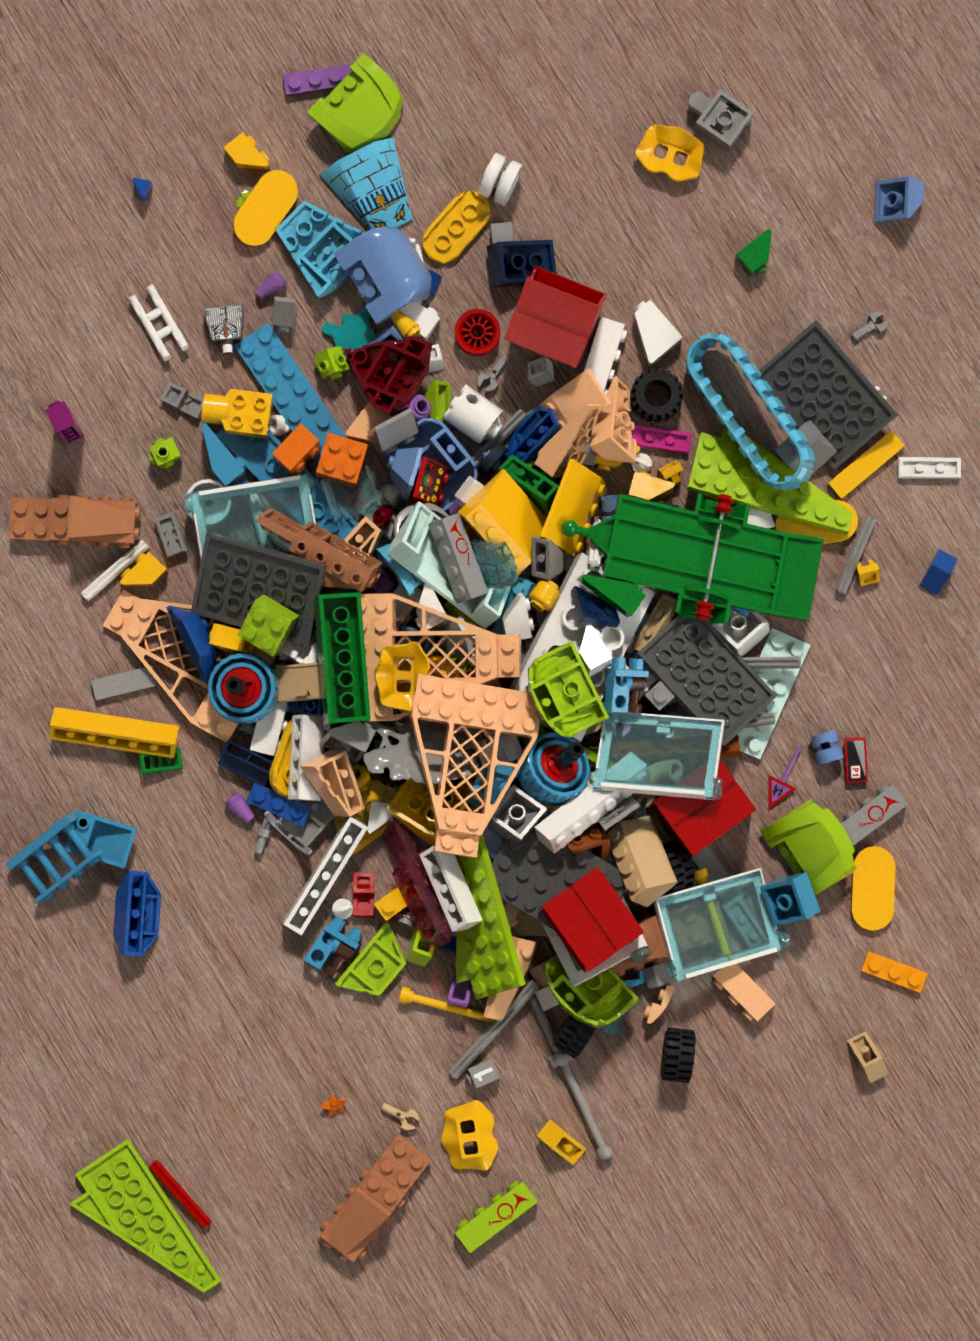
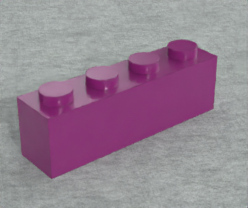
M55 401L48 406L49 409L45 411L56 433L65 445L84 437L73 412L65 401Z

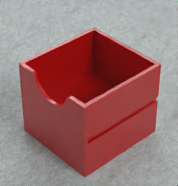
M536 266L531 276H528L504 340L577 368L586 352L608 294Z
M719 760L714 800L660 796L650 804L680 846L682 845L685 851L688 852L689 857L697 854L757 810L721 760ZM708 762L675 786L705 788Z
M596 867L539 907L584 973L591 971L644 933L599 867Z

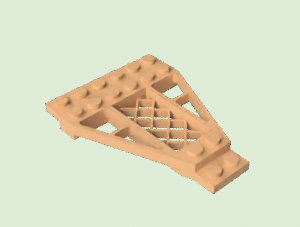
M123 589L103 626L124 639L191 724L227 743L235 732L238 723L231 722L218 714L212 707L208 692L194 717L188 714L173 695L183 678H188L208 689V684H205L202 678L199 680L188 673L197 670L196 667L185 669L183 658L191 656L190 654L181 655L179 644L184 642L183 640H177L175 633L177 628L173 626L171 616L166 608L173 606L191 610L192 605L140 599ZM160 610L166 613L165 615L158 616ZM168 617L171 628L159 631L157 620ZM211 619V621L208 624L210 629L212 628L213 623L216 620ZM155 623L157 632L147 635L152 624ZM172 631L175 642L163 645L161 634ZM158 635L161 646L149 649L146 638ZM143 640L145 642L146 649L140 647ZM176 645L179 657L167 660L165 648ZM254 645L252 647L251 654L264 659L272 666L278 654L273 657ZM162 649L164 659L151 652ZM145 655L179 674L171 690L167 688L144 659ZM180 660L183 670L169 662Z
M393 593L361 594L371 717L369 721H397L410 715L408 711L397 715V709L388 708L381 704L374 677L379 664L381 650L385 646L401 645L405 639L413 642L409 636H423L417 643L421 645L428 639L434 645L426 654L429 663L434 667L428 676H432L438 671L446 679L476 684H485L498 678L521 677L520 634L499 635ZM396 600L422 609V629L420 631H396ZM427 612L461 624L465 627V630L429 631L427 628ZM470 635H476V641ZM396 636H403V637L396 643ZM429 636L444 637L436 644ZM450 636L464 637L456 643ZM447 638L455 645L448 654L439 647ZM467 638L476 645L468 654L460 647ZM436 649L445 656L437 665L429 658ZM457 649L465 655V658L458 665L450 658ZM475 652H476V662L471 658V656H472ZM401 659V660L398 662V668H399L406 660H407L408 663L411 665V660H410V659ZM468 659L476 666L469 675L460 668ZM446 660L455 667L448 675L440 669ZM458 670L465 678L451 677ZM409 680L397 681V683H411Z
M417 674L410 718L434 814L436 836L433 852L477 858L480 836L538 737L540 715L533 705L530 692ZM417 719L447 724L443 752L424 749ZM454 726H460L455 731H453ZM462 728L469 739L460 745L453 734ZM467 728L478 729L480 731L472 736L470 732L467 730ZM487 731L493 732L492 737L489 735ZM481 732L489 740V743L483 748L474 739ZM500 733L530 738L517 764L502 762L497 759ZM453 741L457 748L450 752L451 742ZM469 741L478 750L470 757L462 748ZM489 745H491L490 756L488 758L483 750L487 748ZM459 749L466 760L457 766L450 755ZM478 753L487 762L480 769L471 760ZM425 754L442 757L437 795L434 792ZM450 762L454 769L447 773L448 763ZM466 762L475 771L467 778L459 769ZM488 766L487 778L485 779L480 771ZM495 766L513 768L494 804H490ZM456 770L463 781L454 787L447 776ZM476 774L484 783L477 790L468 781ZM447 783L451 790L444 794L445 784ZM463 783L472 792L465 799L456 790ZM485 787L484 799L482 800L477 792ZM451 792L460 801L452 808L444 799ZM473 795L481 804L474 811L465 802ZM462 804L467 811L455 810V808ZM482 808V813H481V814H480V813H475V812H477L479 809Z

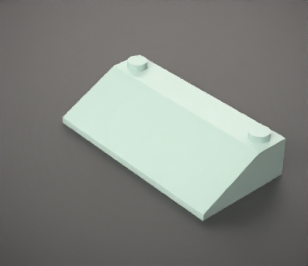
M418 501L393 539L387 554L474 620V622L486 629L500 617L515 575L470 541L488 593L457 604L428 525L441 518Z

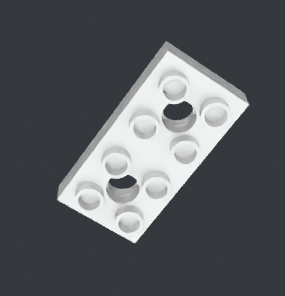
M583 553L576 555L558 590L560 596L557 602L547 612L521 664V677H515L509 689L529 692L528 668L536 658L570 641H573L579 654L588 623L580 622L571 590L574 586H578L600 598L576 579L583 574L602 577L604 564L600 563L599 567L591 568L587 555ZM644 586L640 587L643 589L642 592L646 597L632 616L625 617L617 611L620 620L617 628L591 624L594 629H598L602 636L601 641L604 646H608L611 649L613 657L623 658L655 592ZM605 669L590 677L601 701L606 690ZM540 717V724L552 730ZM588 728L573 735L571 738L576 742H581Z

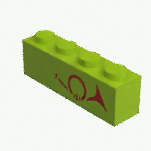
M516 1180L507 1187L509 1191L503 1195L498 1193L490 1199L492 1204L486 1208L481 1206L473 1212L474 1217L467 1221L465 1218L456 1225L457 1230L455 1234L469 1253L473 1252L538 1202L523 1180L521 1182Z

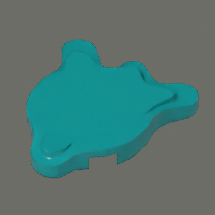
M366 307L361 308L357 315H343L342 326L332 323H325L322 326L323 333L330 336L335 341L336 347L341 346L342 350L362 348L363 345H368L375 337L374 330L370 326L369 321L371 315Z

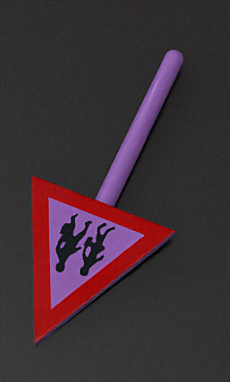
M801 746L797 747L781 781L769 775V810L797 789L786 784L785 781L802 749Z

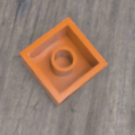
M300 423L272 453V456L291 476H294L295 473L299 475L306 468L305 463L308 459L311 458L313 460L320 453V441Z
M328 433L316 470V477L356 489L367 454L368 444Z

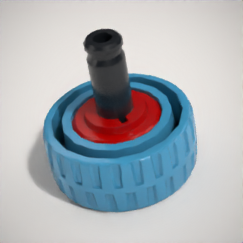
M237 653L222 659L211 672L207 689L212 707L218 714L238 724H252L268 716L278 702L280 690L279 680L273 667L264 659L247 653Z
M548 732L537 737L518 770L517 776L524 791L537 802L550 806L563 805L586 787L590 776V765L581 743L576 742L571 737L559 736L556 732ZM525 748L521 751V754L519 755L518 760H519V758L521 757V755H522L523 751L525 750Z

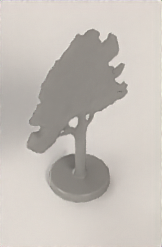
M409 717L403 726L397 725L392 727L385 726L376 721H364L370 724L372 729L382 736V743L379 749H374L364 754L363 758L368 771L374 774H383L384 768L387 767L390 771L389 777L391 780H409L411 778L416 783L420 782L427 785L411 718ZM417 719L424 749L443 752L447 724H434V722ZM323 722L326 732L330 729L346 725V723L324 724ZM461 732L453 734L460 745L469 739ZM388 736L397 738L399 743L391 745ZM453 741L451 742L450 752L457 748ZM471 741L462 746L469 757L471 755L467 750L471 748L476 749ZM459 749L450 755L457 766L466 760ZM425 754L432 784H439L442 757ZM474 756L471 760L478 767V760ZM450 762L448 763L447 773L454 769ZM468 762L459 767L465 777L473 774V768ZM456 770L447 776L449 780L461 778Z

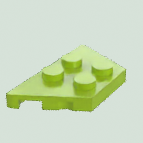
M388 922L382 926L335 983L336 986L380 996L407 963Z

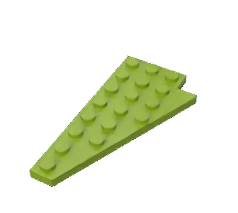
M723 426L720 437L703 432L700 433L686 490L713 498L719 497V494L730 495L731 499L738 505L747 504L752 509L844 535L849 533L853 513L811 482L804 481L800 484V488L790 491L782 490L781 488H771L763 483L762 476L756 475L750 466L752 462L750 459L744 458L738 449L740 447L739 443L733 442L728 435L727 426ZM746 435L751 444L754 443L757 447L756 451L762 460H766L769 464L768 468L771 473H776L780 476V482H784L786 476H793L796 473L788 465Z
M482 833L479 838L477 858L458 856V864L483 921L467 930L457 931L456 983L470 980L476 1000L526 985Z
M129 1138L75 1174L86 1193L70 1203L71 1206L203 1293L222 1281Z

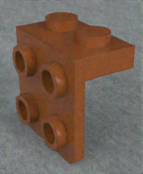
M596 822L584 830L581 835L571 840L566 847L573 854L592 848L599 858L606 860L609 859L611 843L609 837Z

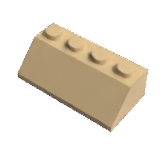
M648 815L619 822L606 833L610 839L611 851L631 901L648 907L678 883L651 816Z

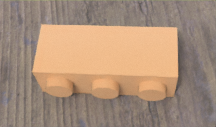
M737 964L729 968H720L712 975L715 979L713 983L721 991L725 989L730 994L727 998L735 1006L740 1004L744 1009L742 1013L750 1021L754 1019L758 1022L775 1005L769 996Z

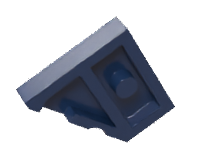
M578 586L573 587L571 594L580 622L614 628L618 627L620 620L615 608Z

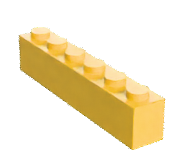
M54 707L49 730V739L168 758H174L179 738V726L59 707Z

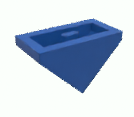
M938 549L919 586L938 595L949 578L957 558Z

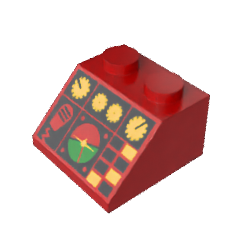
M423 456L411 504H416L420 501L421 503L441 506L444 493H440L441 486H446L449 473H445L446 466Z

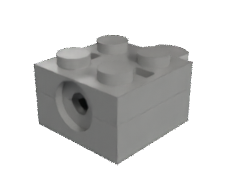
M721 89L713 99L697 91L690 96L688 101L689 109L700 116L695 124V129L727 151L731 149L754 112Z

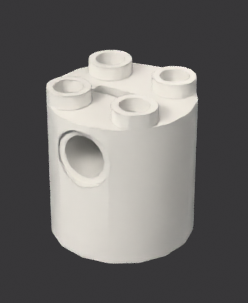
M465 384L459 393L461 396L454 397L449 405L450 408L442 419L480 445L484 440L495 439L501 431L503 425L500 422V417L503 414V410Z

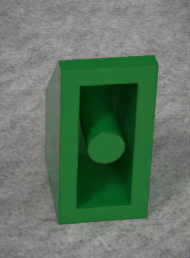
M770 228L736 254L735 258L750 277L754 274L758 276L767 269L765 265H767L769 260L772 235Z

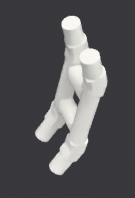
M151 284L146 287V290L156 305V309L146 314L135 294L130 296L128 300L162 359L168 361L171 356L161 338L172 333L182 351L187 350L189 345L156 288ZM161 315L167 326L156 332L151 321Z

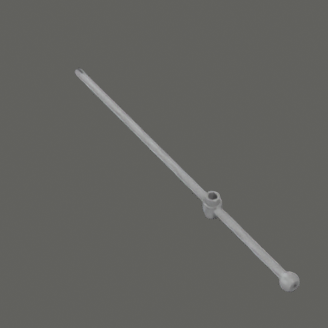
M526 975L524 980L527 985L530 981L528 976ZM534 993L529 1001L554 1052V1055L549 1056L553 1068L561 1067L598 1147L597 1157L604 1161L613 1156V1149L605 1144L569 1067L568 1062L573 1060V1058L553 1045L555 1034Z

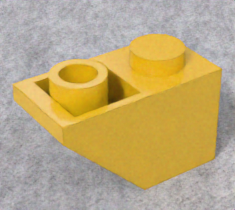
M242 132L223 147L225 153L237 168L262 171L270 169L268 164L269 158L263 151L259 153L255 148L257 143L250 135L246 136Z
M635 472L628 496L658 502L672 494L675 483H672L669 479L651 477L646 472Z
M150 552L146 555L142 553L135 560L137 564L132 569L128 568L122 573L120 583L124 587L155 586L168 570Z
M213 623V628L209 635L210 645L229 654H251L253 644L238 636L240 629Z

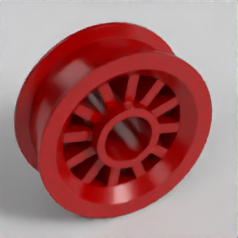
M471 309L463 313L455 325L457 345L464 353L470 356L480 357L491 353L497 347L500 340V325L497 318L484 309ZM475 328H480L484 333L481 337H474L472 331Z

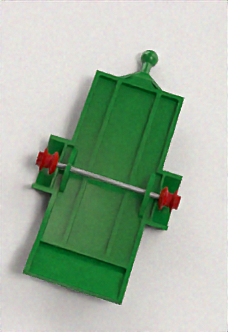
M698 493L695 511L619 494L615 513L610 518L590 528L578 526L573 520H566L561 526V531L565 536L572 537L575 534L586 536L606 556L602 577L631 584L635 583L640 586L656 589V591L662 590L679 594L676 612L680 617L710 624H724L729 621L731 607H736L771 616L809 621L824 539L790 534L747 524L750 505H730L735 503L730 495L719 494V497L714 498L716 501L706 499L703 494Z

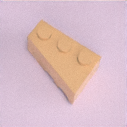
M365 516L344 540L373 557L383 533L380 528Z
M329 750L300 766L334 816L350 817L365 809L346 750Z

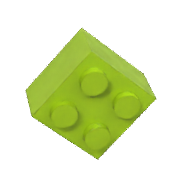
M263 594L255 599L238 636L274 657L282 651L299 615Z

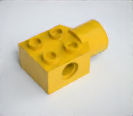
M230 389L226 396L205 393L201 421L202 423L223 425L227 434L268 439L273 395Z

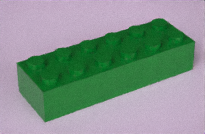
M361 592L317 595L314 597L324 724L369 721L371 717Z

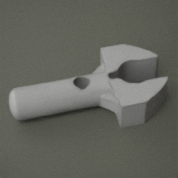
M876 311L868 316L870 318L869 323L851 334L852 338L858 340L872 330H877L879 334L885 331L889 320L882 324H874L877 318L884 315V312Z
M500 357L489 373L484 374L481 372L478 376L479 388L485 380L490 379V386L485 390V393L492 392L498 387L499 384L496 382V377L507 363L505 357Z

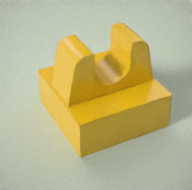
M677 460L658 469L662 478H669L675 485L682 482L678 473L683 471V468Z
M871 559L868 560L867 566L862 567L860 562L857 565L860 587L880 582L878 564L874 563Z

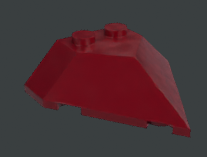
M409 336L404 340H389L363 345L359 349H343L349 359L372 407L391 416L409 406L427 375L432 344L416 336Z

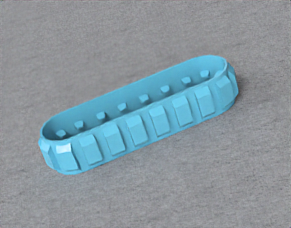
M713 332L701 335L698 341L691 344L687 352V362H685L688 375H691L694 379L692 383L700 393L705 394L704 400L710 409L716 410L715 416L723 426H727L728 435L733 442L739 443L740 447L738 449L745 459H750L752 462L750 464L756 475L763 477V483L771 488H781L786 491L800 488V484L804 481L808 482L814 472L812 468L815 456L813 449L807 445V438L802 431L796 430V422L790 414L783 411L784 405L778 397L772 395L773 390L768 382L761 380V372L755 364L749 363L750 357L744 348L737 346L738 341L728 335H719ZM721 342L720 347L730 351L734 363H738L744 371L743 376L749 379L756 388L755 393L763 398L769 413L772 412L779 421L778 426L781 429L784 428L791 438L789 441L792 446L795 445L797 447L800 464L795 471L796 473L793 476H786L784 482L779 481L780 476L778 474L771 473L768 468L769 464L766 460H762L756 451L757 447L755 444H751L748 440L744 428L739 427L733 418L734 414L732 411H728L722 402L723 398L721 395L716 394L710 385L711 381L708 377L705 378L701 363L703 355L708 348L716 347V343Z

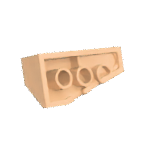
M616 376L613 378L606 394L612 404L598 415L596 425L591 433L590 448L602 459L634 463L636 461L637 443L636 439H632L631 432L635 428L634 422L629 417V412L632 411L630 391Z
M599 403L586 404L540 449L534 464L551 477H563L570 458L582 464L586 456L584 451L585 445L591 441L589 432L596 425L601 405Z
M512 936L525 979L533 964L538 942ZM520 987L488 996L483 1017L502 1021Z

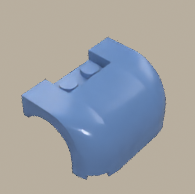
M382 226L366 231L333 253L342 269L349 273L367 303L365 307L376 324L384 323L391 315L403 307L417 301H424L430 296L431 275L407 235L396 227Z
M425 417L416 423L418 433L413 435L415 439L405 445L403 442L396 444L397 449L423 448L412 487L413 493L423 456L446 466L445 473H449L446 486H441L440 493H444L441 506L437 505L446 512L459 500L454 495L468 476L477 479L476 464L446 425L436 419ZM397 449L387 455L385 451L383 452L382 456L388 463L390 456H395Z

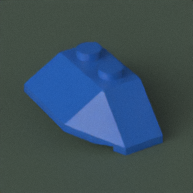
M536 406L513 431L507 447L508 451L503 457V463L512 454L525 463L537 460L540 449L561 429L553 409Z
M173 606L166 607L205 684L208 683L218 657L216 650L218 648L209 644L210 639L207 630L210 627L206 619H201L198 614Z
M127 871L116 891L113 935L121 955L142 957L159 934L161 893L150 878L149 872Z

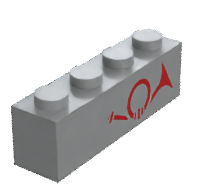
M457 513L428 524L457 604L488 593L460 514Z
M886 784L876 791L878 794L873 799L870 797L866 798L859 804L861 806L860 809L856 812L852 809L843 816L845 820L841 824L853 846L908 805L893 784L889 787Z

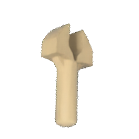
M383 1103L381 1106L382 1111L400 1119L402 1123L401 1128L405 1130L416 1128L408 1124L405 1117H413L420 1121L417 1112L411 1108L409 1111L403 1112L387 1103Z

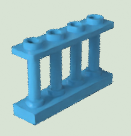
M74 812L64 816L5 863L9 870L16 867L22 869L40 893L33 900L35 904L40 901L44 903L54 897L53 892L55 890L61 891L67 887L69 879L73 877L75 880L84 873L83 868L87 865L89 868L99 861L98 857L103 853L100 849L92 854L74 830L73 823L79 819ZM62 831L64 834L67 833L85 858L78 866L58 840L59 837L57 835ZM47 843L49 846L52 845L69 868L70 872L64 877H61L44 854L43 846ZM32 855L34 858L37 857L54 880L55 884L50 888L46 889L29 866L28 858Z

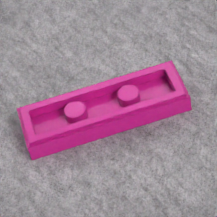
M635 424V429L631 430L632 439H636L637 446L689 454L692 433Z

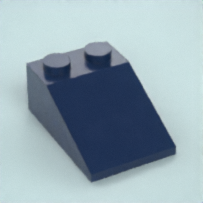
M553 240L504 241L487 246L491 287L524 285L527 277L531 276L536 266L557 274Z

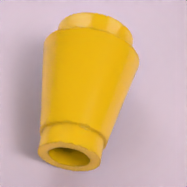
M397 311L391 317V320L404 339L409 336L417 337L420 334L419 324L401 311Z

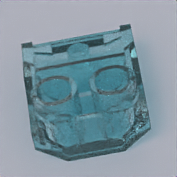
M472 539L470 543L486 587L503 589L515 584L518 579L516 574L517 564L514 562V556L506 542L496 543Z

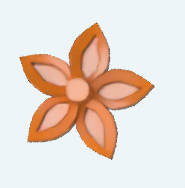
M331 1094L329 1101H324L321 1107L328 1110L329 1117L334 1115L336 1110L345 1113L342 1104L345 1103L346 1098L336 1100V1096Z

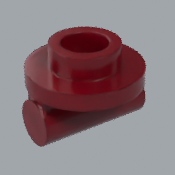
M384 506L378 508L373 514V523L380 529L387 530L394 510Z

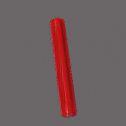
M155 1160L149 1166V1169L201 1228H206L211 1223L210 1218L158 1160Z

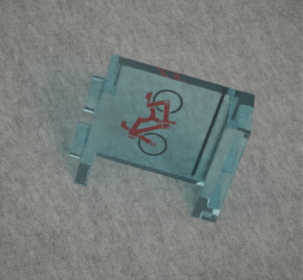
M365 466L364 471H361L356 489L331 482L329 478L320 480V486L333 524L376 511L381 507V502H384L381 490L376 489L375 483L377 478L374 470L370 471L369 466Z

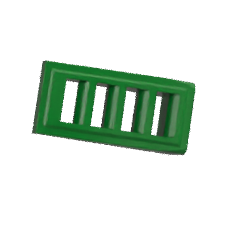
M176 748L174 766L171 765V758L165 757L166 767H163L162 757L156 756L158 768H154L153 757L155 755L137 754L139 775L183 769L180 748ZM144 758H148L149 769H146Z

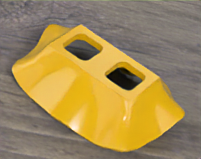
M654 124L647 129L635 150V156L648 172H663L676 182L695 179L700 175L704 153V144L700 139L692 136L681 127ZM657 145L668 148L664 159L654 156ZM678 151L687 155L685 165L683 166L673 162L674 156Z
M410 642L401 645H389L381 650L379 664L374 677L378 687L379 700L382 705L388 708L411 711L417 674L426 675L430 668L428 657L419 643ZM398 659H410L411 670H398ZM409 680L411 682L410 692H399L397 690V681Z
M478 1100L447 1110L444 1114L445 1124L441 1142L449 1154L451 1165L460 1170H488L498 1151V1143L492 1133L495 1121L491 1112ZM473 1120L475 1131L463 1134L460 1123ZM476 1141L478 1153L466 1155L464 1153V1143Z

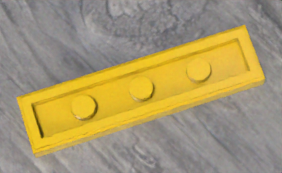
M891 430L832 479L828 485L840 499H843L905 445Z

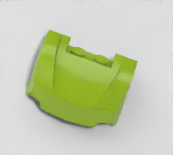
M364 53L349 67L351 72L324 100L320 98L307 111L310 119L324 128L348 155L387 137L399 121L404 103V97L397 85Z
M573 641L536 658L529 666L528 688L533 705L544 723L559 736L572 737L582 730L609 718Z
M809 799L760 830L770 848L777 845L794 874L807 872L815 896L839 882L857 868L852 856L855 849L844 827L828 808L822 809L814 802V799Z
M568 950L577 971L582 970ZM559 958L552 963L546 962L544 972L552 995L567 1013L582 1023L594 1028L606 1026L619 1019L638 1003V997L611 968L575 987L571 983Z

